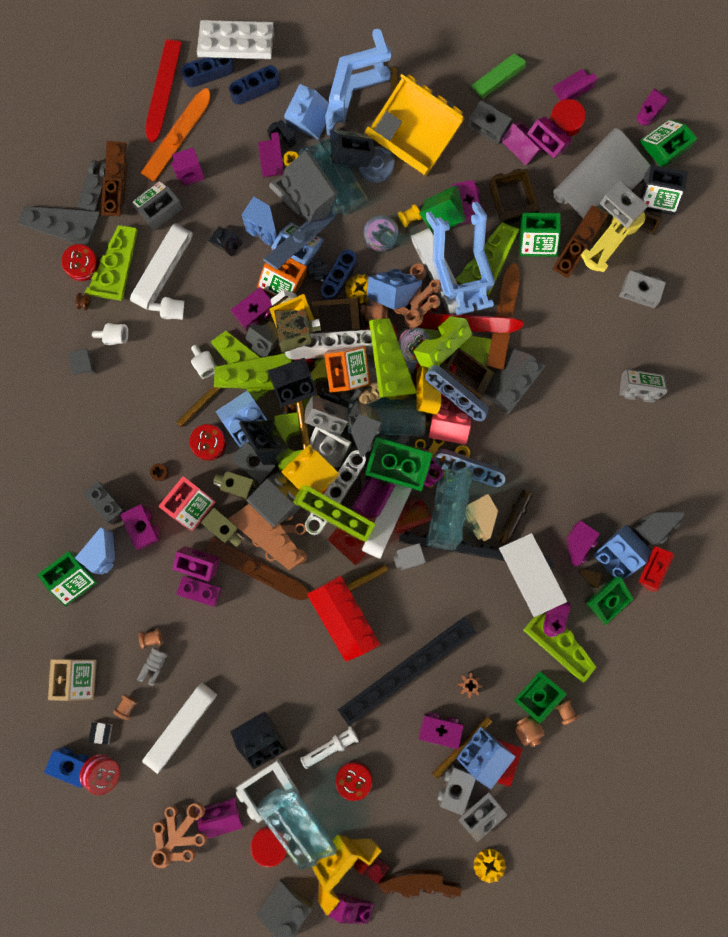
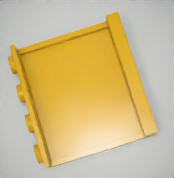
M401 74L400 77L402 79L371 128L367 127L364 133L416 170L428 176L464 121L463 112L455 106L453 108L447 106L448 101L438 95L436 98L431 95L432 90L425 85L422 87L416 84L417 80L409 74L407 77ZM385 110L401 121L399 128L390 141L373 130Z

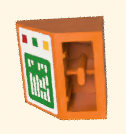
M291 258L278 270L265 263L257 288L261 287L264 292L273 297L282 290L297 293L308 274L307 267Z
M366 346L328 350L324 354L330 392L347 391L371 384Z

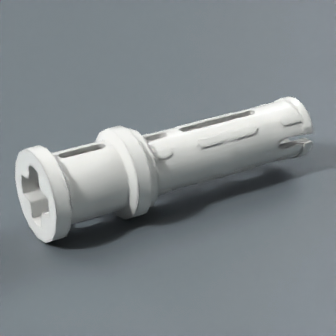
M349 726L348 730L339 735L335 734L332 737L333 740L301 757L300 760L305 769L338 750L339 752L344 751L345 747L354 742L358 743L359 739L352 726Z

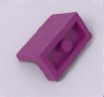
M581 69L555 84L552 89L560 101L564 99L574 100L594 88L598 78L594 73L588 76Z
M522 121L513 123L501 139V142L523 164L527 165L536 154L544 149L527 135L530 129Z
M278 132L271 133L272 140L258 142L262 176L264 178L279 176L284 173Z
M370 476L352 508L366 519L379 517L395 485L393 483L383 485L378 479Z
M235 798L204 807L205 813L203 817L197 820L200 831L207 835V839L243 828Z

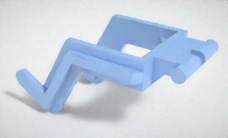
M374 29L372 32L375 48L339 58L329 96V105L325 114L326 130L329 136V131L335 129L336 123H345L354 90L390 80V70L387 66L383 65V62L391 59V50L385 44L380 29ZM374 65L375 69L351 75L352 70Z
M478 202L472 203L475 215L471 216V221L475 225L473 252L482 278L478 281L460 285L451 283L444 262L445 231L450 229L449 222L443 221L441 217L435 218L431 211L426 212L427 221L434 230L433 262L444 295L448 300L456 298L458 307L455 311L457 315L473 312V305H475L477 311L494 306L493 301L488 300L486 291L490 290L495 283L484 251L487 214Z

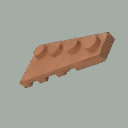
M250 504L228 518L231 523L289 571L305 560L281 525L278 524L273 528Z

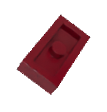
M378 856L370 865L359 857L353 864V867L361 875L364 873L376 884L379 883L390 868Z

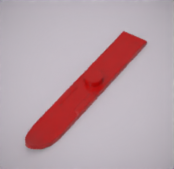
M165 40L145 126L146 136L150 143H154L157 140L163 126L182 46L180 41Z
M425 313L422 323L415 328L439 330L438 327L450 316L466 319L471 331L508 333L519 330L523 327L524 321L514 317Z

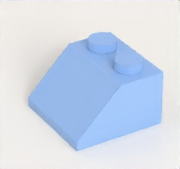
M299 84L284 115L285 124L288 127L291 126L292 129L319 140L326 126L325 114L327 113L329 102L317 91Z
M100 527L75 559L92 573L102 575L108 573L114 566L112 563L115 561L113 532Z

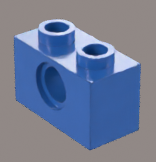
M64 746L54 749L44 773L79 788L83 787L80 783V771L84 763L91 757L84 754L76 755L72 753V749ZM68 761H72V762H73V764H74V770H73V771H71V770H69V769L67 768V762H68Z

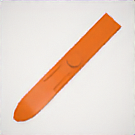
M207 88L201 90L192 99L141 171L142 175L153 182L157 180L173 157L172 154L176 153L208 107L210 91Z

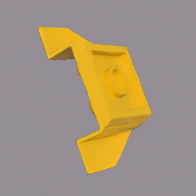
M337 834L311 865L319 880L318 903L327 916L339 903L338 897L332 890L333 887L339 883L342 876L353 866L357 858L359 857L370 865L381 852L372 839H349Z

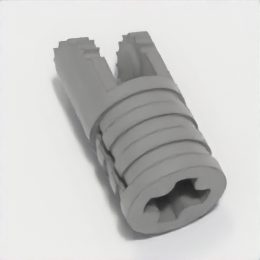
M152 647L137 680L142 682L150 669L153 673L149 678L148 685L153 686L166 657H168V653Z

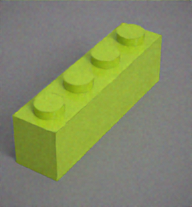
M307 485L301 486L293 501L298 506L367 542L376 525Z

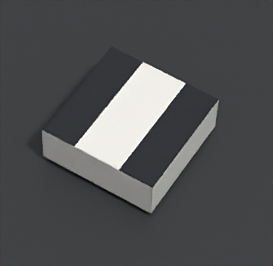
M282 290L270 301L272 306H277L294 299L297 295L296 293Z
M93 721L88 742L108 745L113 724Z

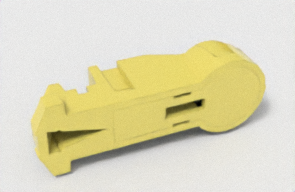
M645 213L628 229L612 216V224L590 251L585 249L581 254L586 266L592 270L604 272L608 267L606 262L626 236L635 233L645 221Z

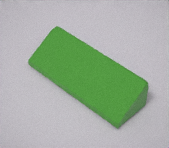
M513 54L472 84V88L484 99L522 71L527 62Z

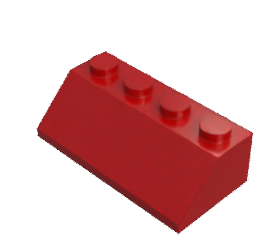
M341 575L307 593L308 598L345 662L364 655L380 645Z

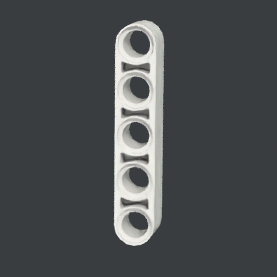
M176 223L172 225L130 297L131 302L149 310V302H155L188 246L193 234L191 231Z
M427 228L412 235L411 239L431 281L439 280L433 262L434 236L431 230ZM444 258L451 283L458 285ZM441 289L437 293L447 313L455 315V309L458 307L456 298L448 300Z
M370 330L311 333L312 342L310 344L285 352L287 358L293 360L304 357L305 359L325 358L324 354L328 350L366 346L367 355L374 354L372 343H366L372 342Z
M358 450L349 454L338 471L340 475L329 485L323 494L339 504L366 464L365 456H360L363 459L360 465L352 463L351 460L354 456H360ZM344 472H350L352 478L350 481L345 482L341 479V475ZM334 488L340 489L341 496L333 498L330 495L331 490ZM311 513L306 520L305 528L310 534L318 535L323 531L328 522ZM312 521L320 523L317 531L310 530L309 524Z
M393 483L395 488L380 516L376 518V525L367 542H365L362 551L379 559L381 558L412 488Z
M201 683L142 762L158 774L218 694L204 683Z

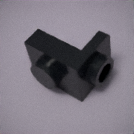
M282 119L278 122H273L267 129L270 140H272L271 133L278 132L289 148L296 144V133L291 126L287 127Z
M218 226L208 240L213 246L223 249L231 257L234 256L242 244V241L232 231Z

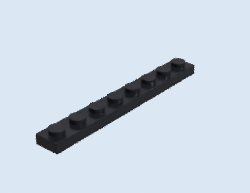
M404 531V534L400 533L399 543L410 545L420 543L422 547L505 561L501 551L492 550V546L481 544L480 547H475L472 542L462 541L461 544L454 543V539L442 538V541L435 540V536L424 534L423 537H418L415 532ZM543 555L550 569H553L555 561L549 560L550 556Z
M465 616L341 706L338 712L348 726L352 725L475 634L476 631Z

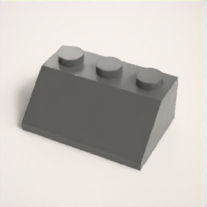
M306 150L285 168L281 181L291 194L293 201L301 209L302 214L311 223L328 217L338 192L310 151Z
M512 348L506 355L504 369L496 368L483 396L509 415L542 372L545 365L532 355Z

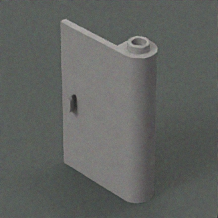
M614 128L554 190V198L559 203H569L582 219L592 205L609 215L610 213L600 205L605 194L619 181L627 185L632 191L642 181L650 164L621 130Z

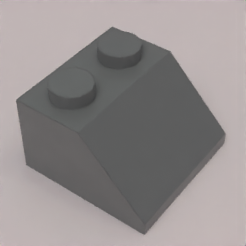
M280 471L267 478L246 500L273 528L296 514L301 508L293 503L299 490Z
M279 880L258 911L257 916L276 937H294L312 910L313 903L282 880Z

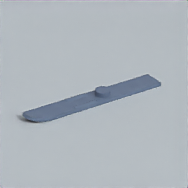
M333 203L328 217L311 223L306 221L269 253L263 261L278 270L334 220L338 211V204Z

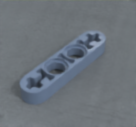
M437 365L429 367L425 378L433 387L472 419L483 421L486 418L489 409L485 403ZM445 385H451L454 390H449ZM460 397L467 398L469 402L462 401Z
M439 449L434 455V460L443 470L493 487H500L505 483V472L501 468L446 449ZM442 456H445L446 459H444L443 462L440 461V458H442ZM459 461L465 462L466 466L462 469H459L455 466V464ZM479 467L484 472L481 475H476L473 470ZM500 475V478H497V480L493 479V477Z

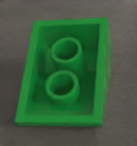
M376 435L365 475L422 491L433 453Z

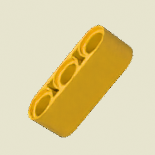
M419 366L416 375V408L418 411L437 415L441 406V392L426 380L425 374L429 368Z

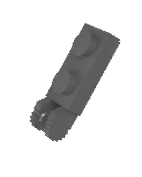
M97 160L91 161L89 173L87 172L77 204L78 209L97 212L102 197L105 162L101 165L100 175H96L98 162Z

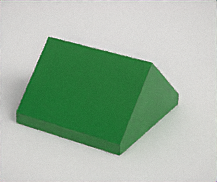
M457 185L425 199L419 214L433 234L434 230L427 221L426 212L431 211L435 218L441 217L443 221H448L450 228L466 221Z
M615 576L594 593L585 604L607 625L634 599L622 578Z
M539 671L514 701L541 724L567 694Z

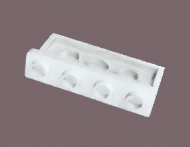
M200 20L197 55L198 57L271 59L274 38L273 22Z

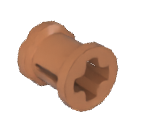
M156 628L155 631L139 632V643L142 649L150 645H162V634L159 628Z
M123 694L120 705L113 713L124 720H129L131 711L139 702Z
M571 699L561 701L555 707L563 719V725L579 718L570 704Z

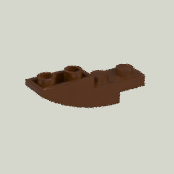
M106 142L105 177H103L102 216L121 217L128 167L126 163V142Z
M593 205L590 207L552 270L567 279L570 277L581 259V254L588 248L606 219L607 213Z
M426 869L397 872L383 877L378 883L379 889H382V892L386 894L402 893V896L406 898L419 897L420 889H423V892L428 894H435V892L443 893L444 897L452 899L455 896L460 897L462 891L459 883L443 880L442 871Z

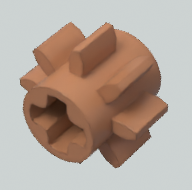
M469 673L467 678L462 675V683H457V685L463 688L460 693L464 694L467 692L468 698H471V693L479 695L477 690L483 687L477 682L480 677L478 676L473 679L472 673ZM469 680L475 684V687H471V690L465 686V683H469Z

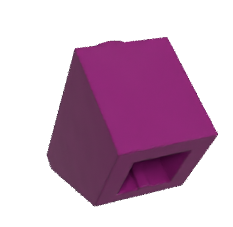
M582 521L576 522L566 537L571 565L574 567L579 566V564L583 565L588 558L587 552L589 549H594L599 542L597 537L600 533Z
M335 893L339 903L330 912L329 917L340 924L369 923L374 906L372 902L347 894Z

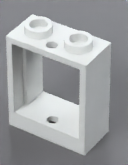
M279 758L236 787L238 790L236 792L237 797L241 802L246 803L248 815L252 820L255 819L257 823L299 796L300 793ZM273 770L288 795L260 813L245 788Z

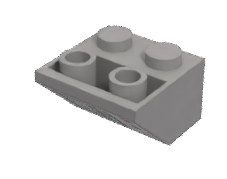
M626 369L622 373L619 395L625 396V399L635 400L636 398H641L644 402L654 403L667 393L665 376L662 374Z

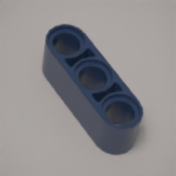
M204 57L183 65L181 74L188 87H196L229 76L234 72V64L232 58Z
M269 65L233 81L229 86L233 103L241 105L276 89L280 84L278 69L275 66Z
M344 250L340 254L322 284L321 294L323 299L339 297L356 268L355 252ZM351 258L353 261L347 264L344 262V259ZM339 273L344 275L342 279L334 278ZM332 289L335 292L332 295H326L325 291Z

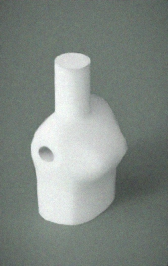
M164 297L160 304L149 302V310L160 311V316L163 319L183 320L185 301Z
M107 323L103 330L93 331L92 336L93 338H102V342L106 345L125 344L128 339V327L125 324Z
M193 345L191 349L195 357L191 360V363L202 379H206L214 375L216 364L210 352H201L198 345Z

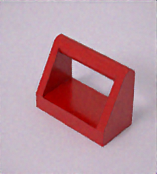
M655 546L639 579L641 585L649 591H659L675 555L672 552Z

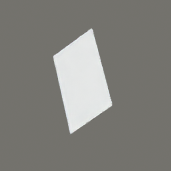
M532 533L499 548L533 617L567 602Z

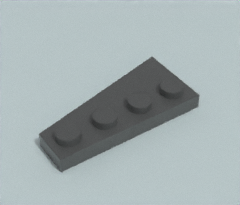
M24 206L18 224L65 241L84 244L89 247L101 213L96 211Z

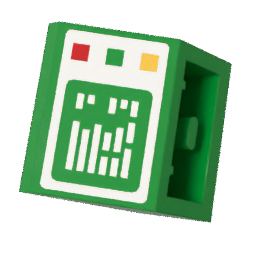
M668 119L639 142L660 167H666L688 151L697 140V137L686 124Z
M522 213L519 221L520 257H557L560 239V213Z
M73 551L66 552L37 574L47 590L64 606L69 605L97 584L90 571L75 559L77 554Z

